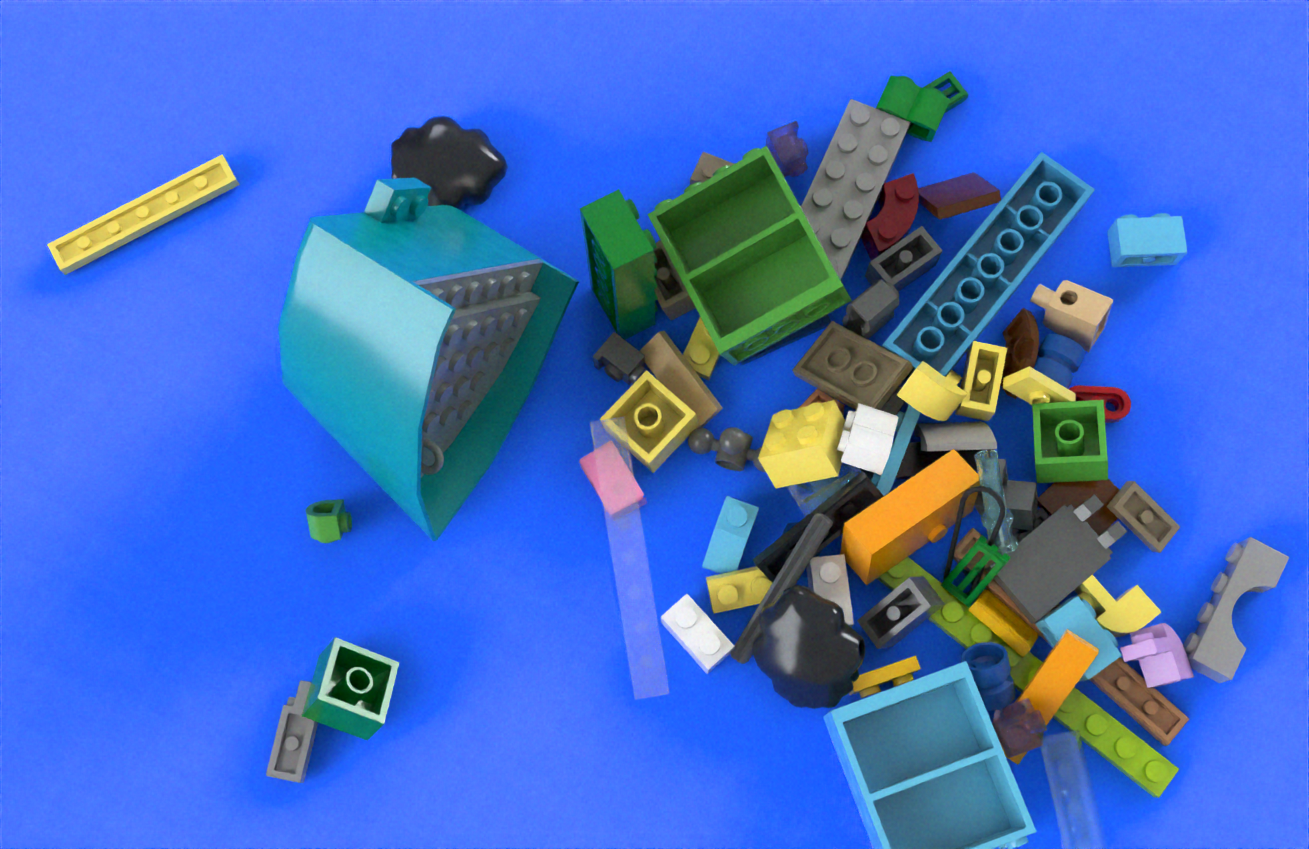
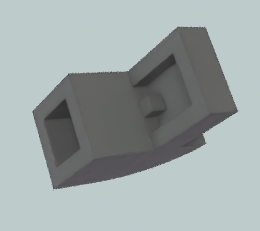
M992 458L989 472L984 471L982 474L980 486L992 489L1003 499L1005 517L1001 526L1033 531L1038 508L1037 483L1008 480L1006 459ZM979 491L975 501L976 510L983 518L996 524L1000 514L998 502L990 494Z

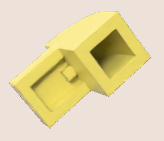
M922 361L897 393V396L922 414L938 421H947L968 393L957 386L962 377L951 370L945 377Z
M1091 575L1074 590L1081 600H1086L1096 612L1095 619L1102 629H1107L1114 637L1126 636L1143 628L1161 613L1160 609L1138 585L1126 590L1115 600L1100 582Z

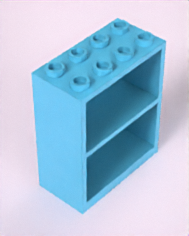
M967 661L831 710L823 716L873 849H993L999 847V849H1013L1028 843L1027 836L1037 832Z

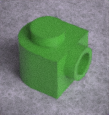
M344 499L322 500L306 508L308 527L312 539L318 540L321 543H331L341 540L343 533L351 532L352 517L351 513L345 510Z

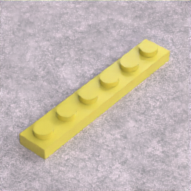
M222 154L48 243L47 246L60 271L67 275L240 184Z

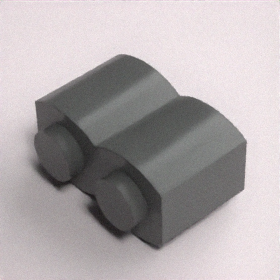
M882 279L877 280L847 305V314L842 319L843 326L866 339L871 338L894 318V310L899 307V292L890 282H884Z

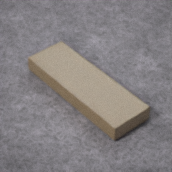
M659 331L640 350L645 355L646 365L658 381L696 413L699 422L697 428H703L723 409L665 331Z

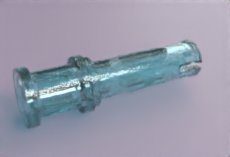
M982 450L974 456L980 486L997 492L1005 505V517L994 545L999 548L997 552L1001 555L1004 553L1009 554L1017 549L1018 540L1012 533L1013 513L1006 508L998 453L995 450H991V457L989 458L988 450ZM982 492L985 511L982 514L981 523L987 530L988 540L986 543L988 544L1000 514V507L993 496Z

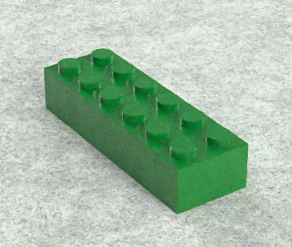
M618 189L580 208L591 289L616 334L626 340L656 324L655 312L658 311L655 301L658 300L655 289L658 286L654 278L657 276L654 266L657 258L654 249L657 246L651 232L648 229L642 230L637 222V219L640 217L631 199L625 201Z

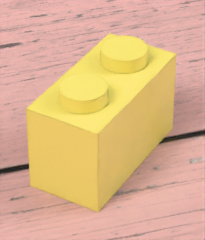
M973 341L967 351L960 387L968 394L956 408L955 415L989 421L992 418L997 406L1007 353L1006 347Z

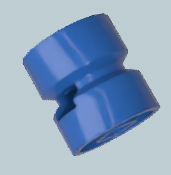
M1048 334L1038 350L1039 357L1036 359L1034 369L1068 389L1074 377L1072 373L1078 371L1086 352L1079 343L1071 338L1059 334Z
M983 642L967 648L961 655V663L967 661L986 710L995 711L1010 705L1015 699L1016 692L1010 675L1011 667L1005 647L997 643Z

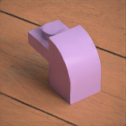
M1165 623L1130 633L1132 644L1120 648L1124 662L1139 660L1147 688L1194 678L1188 656L1180 638Z

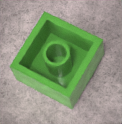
M1104 400L1032 404L1037 483L1108 480Z

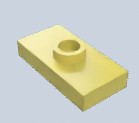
M1030 366L1003 378V389L1028 402L1030 405L1076 401V394Z

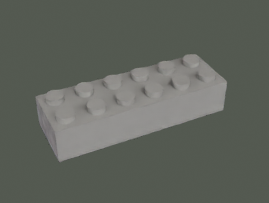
M850 99L801 205L804 214L841 281L862 237L865 224L869 221L875 208L882 186L886 183L903 145L910 125L909 121Z

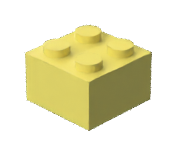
M647 370L600 418L604 429L652 473L699 426L696 413Z
M835 400L823 403L816 402L806 407L792 410L785 409L773 414L758 459L776 489L837 477L839 475L843 452L838 451L837 447L843 432L845 419Z

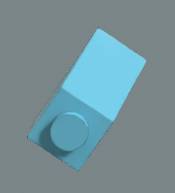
M726 496L702 564L703 568L719 574L737 571L759 507Z

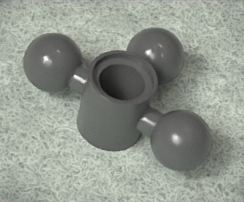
M737 427L724 429L719 440L715 439L712 432L706 428H697L688 437V445L696 454L703 455L711 450L717 451L714 462L723 468L743 471L746 461L749 460L753 461L754 466L759 471L766 473L758 459L762 446L757 450L750 449L753 437Z

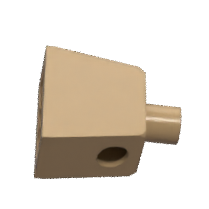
M1063 280L1056 292L1039 284L1030 299V302L1046 309L1043 324L1059 335L1071 338L1079 343L1087 352H1090L1104 330L1114 301L1107 296L1068 280Z

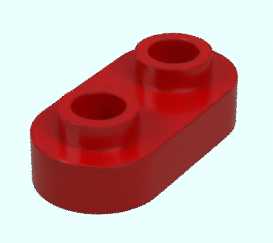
M1083 385L1069 388L1070 391L1076 394V401L1104 400L1105 423L1121 421L1131 409V400L1128 394L1120 388ZM1106 403H1112L1115 411H1109L1106 408Z

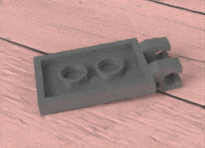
M1095 494L1076 509L1071 504L1068 507L1063 505L1006 552L1010 559L994 577V580L1032 624L1042 618L1112 559L1109 555L1113 552L1109 546L1127 533V530L1117 521L1097 535L1085 521L1104 505ZM992 563L986 570L989 572L996 563Z

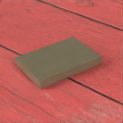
M831 321L792 371L796 377L855 410L858 403L880 410L907 377L913 366L910 361Z

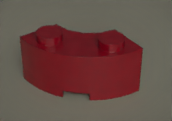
M914 173L884 183L878 198L880 212L877 217L866 222L861 237L871 261L905 238L911 229L919 203L918 185Z

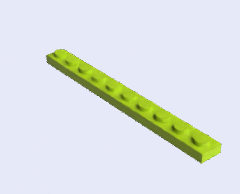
M909 557L877 578L893 591L909 577L924 576L945 604L931 615L928 620L965 649L983 642L997 643L1005 647L1009 657L1010 675L1013 679L1014 687L1021 693L1043 662L1030 652L1021 657L968 610L970 606L967 607L943 588L940 581ZM1075 687L1053 716L1056 721L1154 798L1161 796L1179 770L1169 760Z

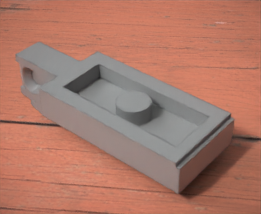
M300 680L296 698L289 697L287 704H283L266 776L304 783L318 727V722L302 717L311 685L310 681Z

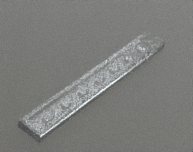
M624 417L590 422L634 697L637 700L670 694Z

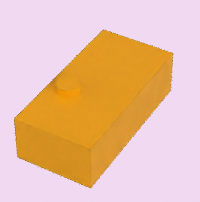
M954 449L845 522L840 555L845 554L846 563L868 585L928 542L936 543L942 539L948 532V528L956 523L963 494L972 487L980 486L982 478ZM978 492L968 496L962 518L973 511Z

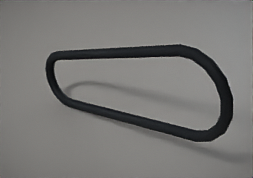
M977 486L970 488L963 494L943 581L951 570L966 500L974 492L988 493L999 504L1000 514L988 545L992 546L1005 517V505L1003 499L992 489ZM985 566L976 575L971 589L965 593L967 596L978 585Z

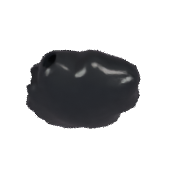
M447 116L430 118L420 128H406L400 138L391 144V178L415 177L432 187L427 197L428 206L449 205L461 210L466 204L482 205L489 199L493 188L505 177L508 168L505 157L491 144L488 136L482 130L463 129L455 120Z
M795 585L783 590L778 598L766 605L760 613L759 622L762 632L753 643V655L757 666L772 680L774 691L788 700L794 707H808L812 709L835 707L843 696L853 690L852 681L855 682L859 677L858 668L865 658L864 639L845 622L843 609L835 602L825 599L810 588L801 585Z

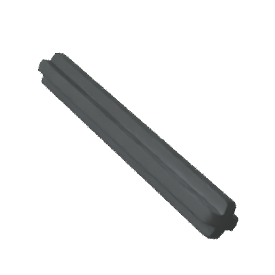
M817 513L813 516L734 645L735 647L730 655L737 662L745 664L753 655L754 640L762 632L759 622L762 609L775 601L783 590L796 585L833 525V521L826 515Z

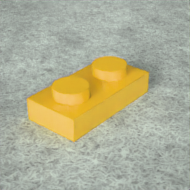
M913 656L859 675L855 682L852 681L853 690L849 694L859 693L861 698H865L881 692L879 685L892 681L894 687L913 681L912 674L921 669L917 657Z

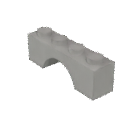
M1252 537L1239 543L1235 542L1230 547L1225 557V560L1229 563L1224 573L1220 572L1212 583L1211 590L1214 591L1210 602H1206L1197 615L1196 620L1200 623L1195 633H1190L1183 644L1192 669L1218 683L1233 679L1246 651V647L1238 639L1233 628L1232 612L1234 605L1244 592L1263 593L1275 588L1288 562V556Z

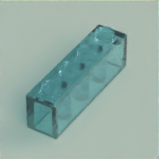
M1079 730L1038 737L1064 849H1107Z

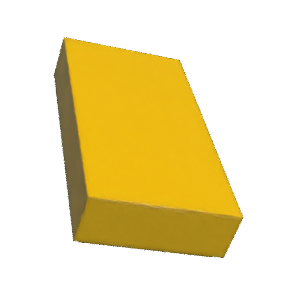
M984 589L968 609L1021 657H1024L1031 650L1039 637L1034 629L988 589Z

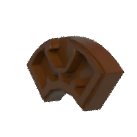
M1025 308L1021 309L1002 333L1007 348L1000 384L1002 388L1004 377L1029 366L1034 369L1039 348V330L1034 315ZM1003 389L1008 396L1014 399L1017 398L1016 395Z

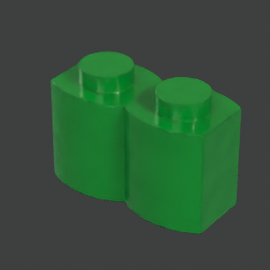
M890 76L876 109L909 121L910 125L907 134L920 140L932 142L950 99L944 96L943 92L938 89L920 88L909 77Z

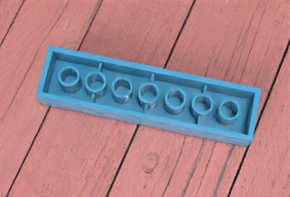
M1042 151L883 343V348L911 362L913 369L907 375V379H909L922 361L945 377L953 370L969 350L973 341L978 339L1085 206L1095 191L1093 187Z

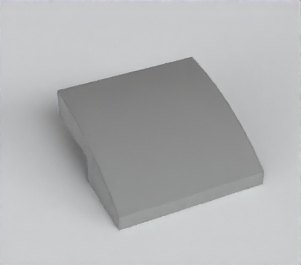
M982 421L916 423L914 428V436L921 437V451L997 449V441L992 430Z

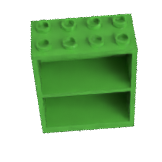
M767 146L748 151L741 161L732 166L725 165L717 169L713 173V177L702 183L696 182L689 185L682 195L673 200L667 199L655 206L654 211L648 214L719 354L733 366L852 301Z

